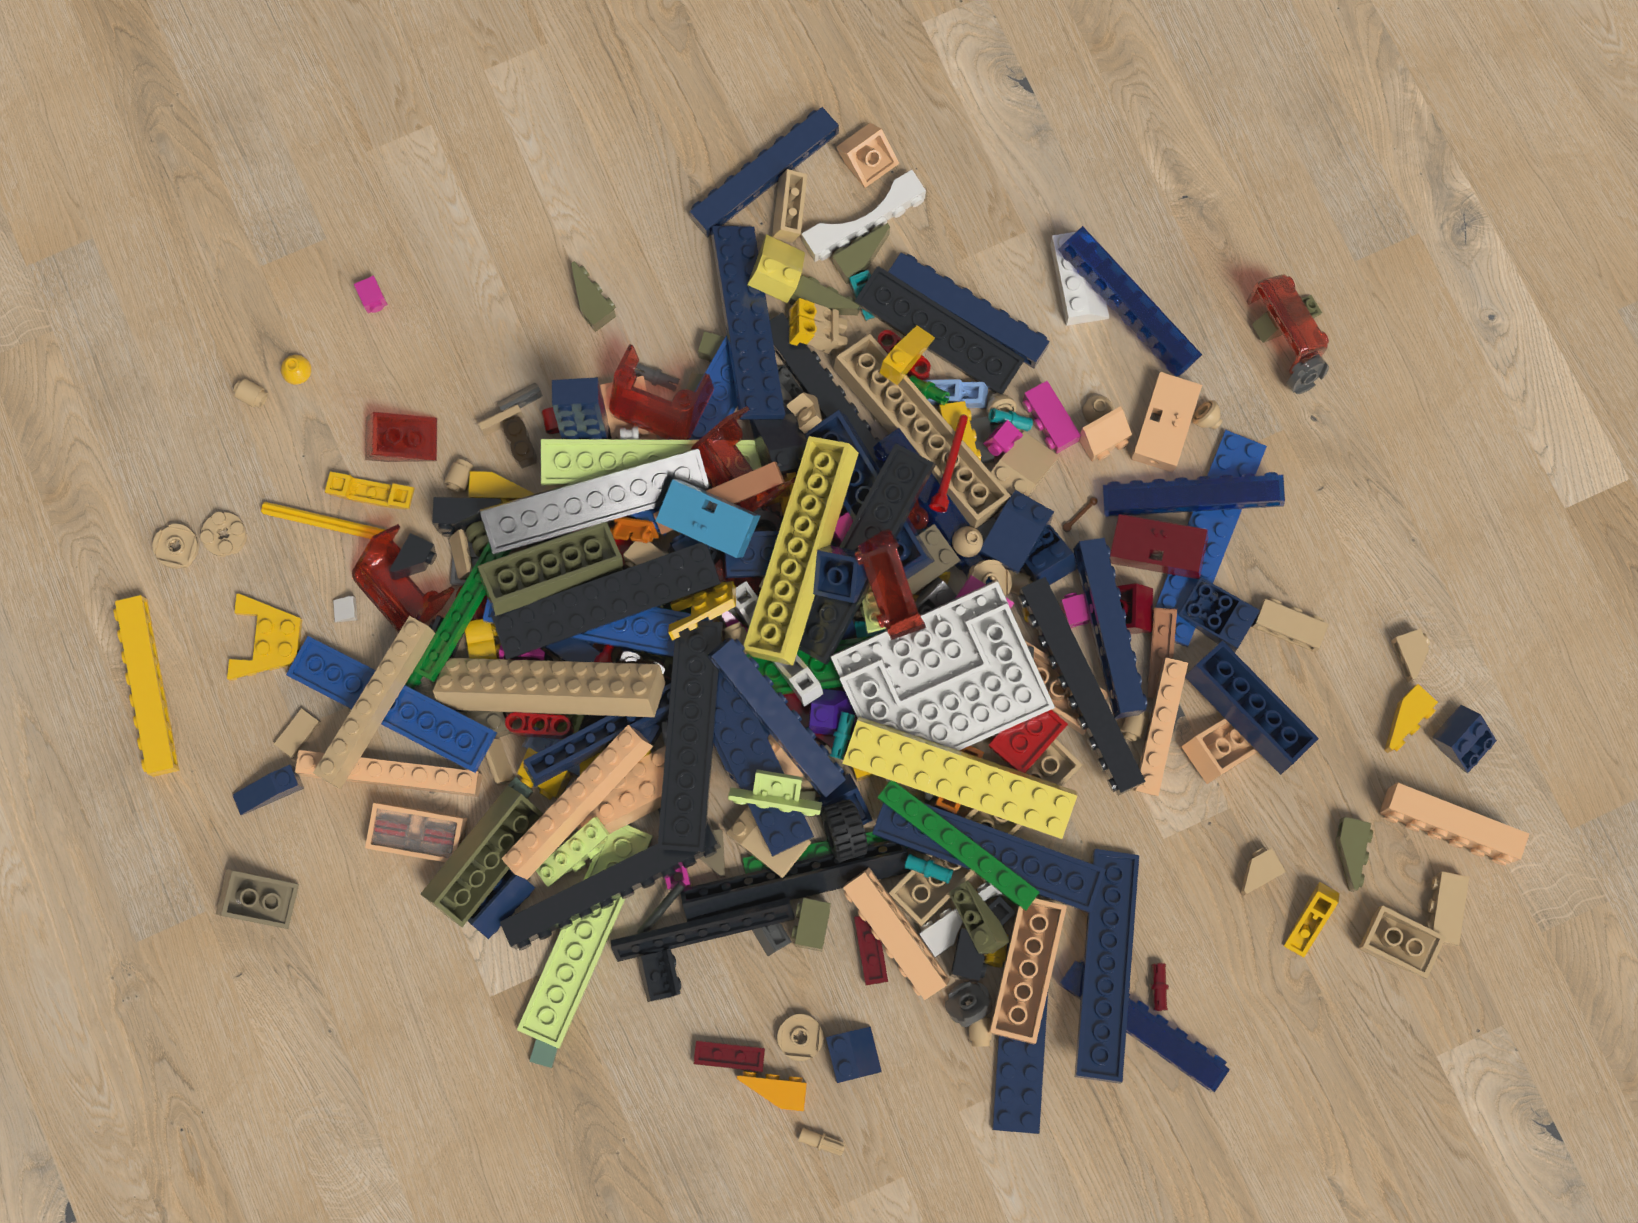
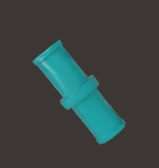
M993 408L988 414L990 422L1002 424L1009 420L1016 428L1027 432L1031 430L1033 425L1032 418L1017 415L1014 411L1006 412Z
M841 712L837 732L834 731L833 734L835 739L830 754L831 757L844 760L848 740H851L852 737L850 732L855 715Z
M909 854L905 864L906 869L924 874L926 878L932 877L949 884L953 874L952 869L934 864L933 860L926 861Z

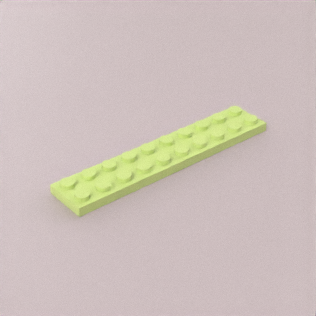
M541 439V485H568L695 448H699L709 486H719L761 468L755 440Z
M629 825L612 832L604 839L606 843L600 848L601 853L593 858L584 880L647 849L653 836ZM621 897L615 900L612 906L606 909L599 908L593 911L594 914L586 919L581 920V918L572 921V926L560 931L517 1031L560 1049L626 899Z

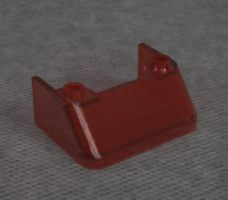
M1281 274L1257 282L1247 299V303L1250 305L1261 299L1297 357L1289 369V373L1293 374L1292 368L1299 362L1304 364L1317 354L1322 357L1328 348V336L1325 332H1321L1295 289L1293 279L1290 276L1287 277L1285 274Z
M629 344L614 373L609 402V410L612 416L669 440H689L714 391L710 375L705 373L696 392L683 389L675 394L672 401L634 387L637 379L634 370L639 362V357L634 345Z
M748 406L725 417L691 447V449L699 448L706 476L712 488L754 471L736 446L743 436L742 429L736 421L750 410ZM796 477L782 485L738 502L736 505L755 513L794 484Z
M399 524L372 536L352 570V577L355 583L398 633L409 616L424 624L443 609L455 590L451 586L440 593L430 590L424 594L409 576L398 580L391 579L389 570L401 550L393 541L401 528Z
M890 529L879 532L857 546L858 551L855 552L858 564H863L880 613L876 615L880 628L885 627L891 640L926 628L923 619L917 611L897 551V547H899L898 542Z

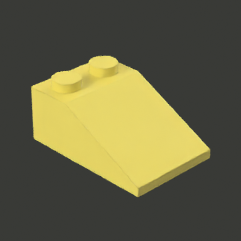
M766 234L748 285L788 303L800 280L805 252Z

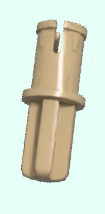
M804 1127L798 1142L818 1148L817 1151L821 1149L838 1156H842L845 1149V1143L825 1136V1133L821 1135Z

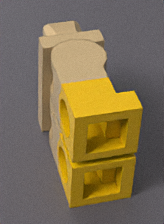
M799 298L790 308L789 344L797 346L799 343L813 346L817 350H823V352L828 354L833 349L843 351L847 346L848 338L839 335V333L843 334L846 331L847 320L839 317V310H830L827 307Z

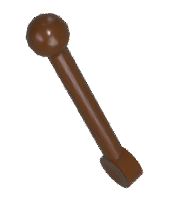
M1090 498L1089 503L1069 523L1063 525V530L1065 532L1071 531L1072 525L1092 505L1094 506L1098 503L1097 498Z

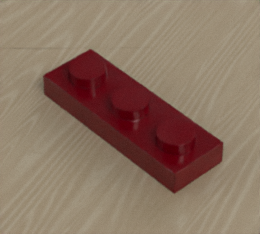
M860 916L854 917L865 986L888 982L882 941L874 937L871 931L872 927L867 921L862 920Z
M696 1041L693 1064L763 1072L765 1048Z

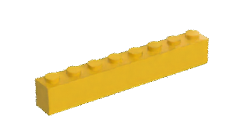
M142 595L115 601L116 608L113 609L115 620L119 621L120 629L117 630V634L124 648L121 656L128 670L125 673L127 684L131 686L132 694H129V700L136 713L133 716V721L136 729L139 730L140 737L137 738L139 749L143 751L144 759H141L143 771L152 777L180 771L148 600Z

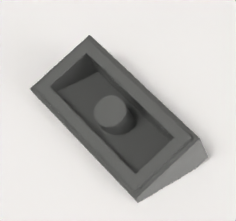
M533 383L504 398L497 404L501 411L516 404L519 408H522L543 395L539 386Z
M988 417L971 420V428H974L976 432L975 445L976 449L980 450L981 462L991 463L994 461V455L983 444L991 435L990 421Z
M781 923L752 930L767 956L772 955L792 942Z

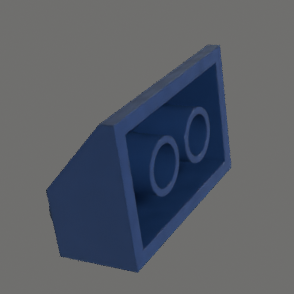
M509 868L468 922L489 939L499 930L500 922L513 915L519 905L530 896L535 887L527 879L515 875Z

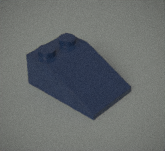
M1015 490L983 543L980 553L992 560L1001 562V565L1018 574L1051 524L1054 511Z

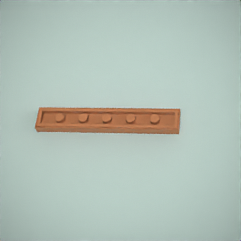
M772 462L709 489L707 492L736 504L785 482L777 462ZM709 501L706 509L715 512L717 504ZM659 511L653 513L655 520L658 516ZM657 522L661 535L673 531V529Z

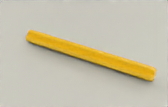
M263 502L261 512L265 515L385 543L388 542L390 537L388 530L269 502Z

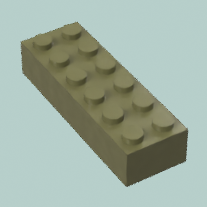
M607 522L479 565L478 571L493 612L497 616L548 596L622 571L623 561Z
M507 786L420 895L449 919L463 927L509 870L502 857L536 823L543 813L525 796Z

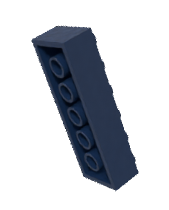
M598 377L552 380V406L561 438L611 440Z
M1223 640L1185 676L1280 775L1292 766L1319 739Z

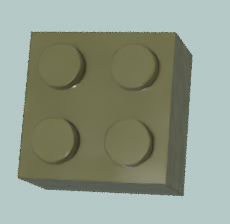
M803 898V903H798L796 918H799L798 926H793L791 941H795V947L823 951L831 903Z

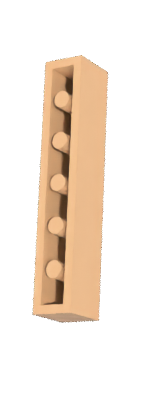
M1164 658L1162 661L1139 769L1146 782L1134 788L1136 792L1159 796L1188 662Z
M868 867L848 881L843 887L846 898L851 903L854 902L858 908L859 916L872 927L871 931L874 937L881 940L886 946V953L899 964L898 968L904 977H908L912 982L914 992L926 1000L947 986L950 978L871 869Z

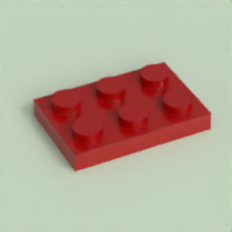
M1049 710L1000 732L988 746L1015 770L1026 773L1068 726V723L1053 710Z

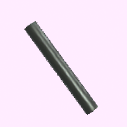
M677 882L637 930V933L647 932L654 926L686 887L683 882Z

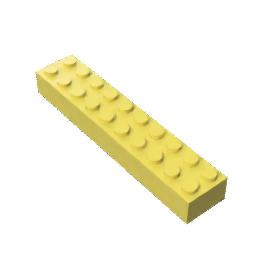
M811 436L808 438L744 642V651L752 657L791 666L794 665L815 597L813 589L817 550L831 545L859 454L849 443Z
M862 717L857 719L842 763L1061 839L1077 799V792L1075 790Z

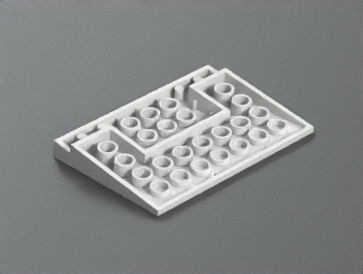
M998 580L831 656L857 718L862 717L956 750L966 748L1055 708Z

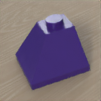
M822 689L823 695L810 703L808 727L816 734L833 735L834 731L837 732L841 712L855 715V711L846 691ZM853 721L852 728H851V732H850V735H851V736H852L853 731H854V721Z

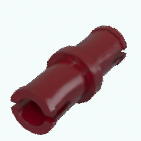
M1151 964L1152 985H1150V990H1153V1011H1168L1167 990H1169V985L1166 984V964Z

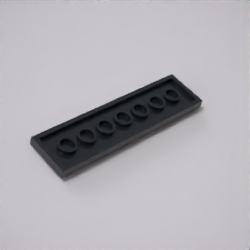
M877 266L854 301L860 308L905 336L916 326H919L935 337L927 348L928 351L975 381L984 382L988 389L994 393L1003 394L1025 361V358Z

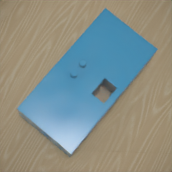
M672 479L655 522L733 557L741 558L744 557L760 515L682 480Z

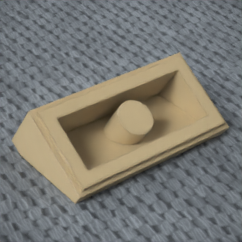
M460 529L450 537V544L458 579L468 578L473 570L467 536Z
M494 739L486 753V758L495 783L501 786L511 782L514 779V775L501 740Z

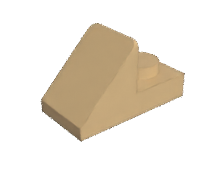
M801 393L787 404V408L797 417L799 429L804 434L822 421L818 399L814 395Z

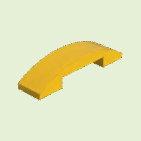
M330 471L325 493L369 505L410 509L415 488L394 483L389 485L357 479L351 475Z

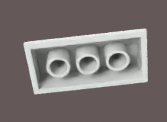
M1076 232L1053 235L1050 247L1066 326L1109 319L1093 236Z

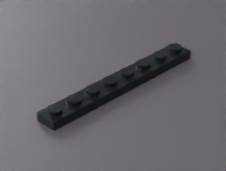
M789 898L613 939L611 940V948L617 962L795 920Z

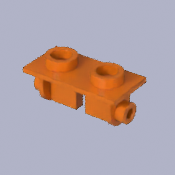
M621 517L614 519L616 525L610 530L614 539L628 540L630 537L631 541L648 543L653 538H659L653 521Z

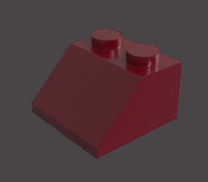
M1138 583L1116 586L1119 587L1121 592L1120 603L1121 607L1125 610V623L1130 633L1152 632L1153 588Z

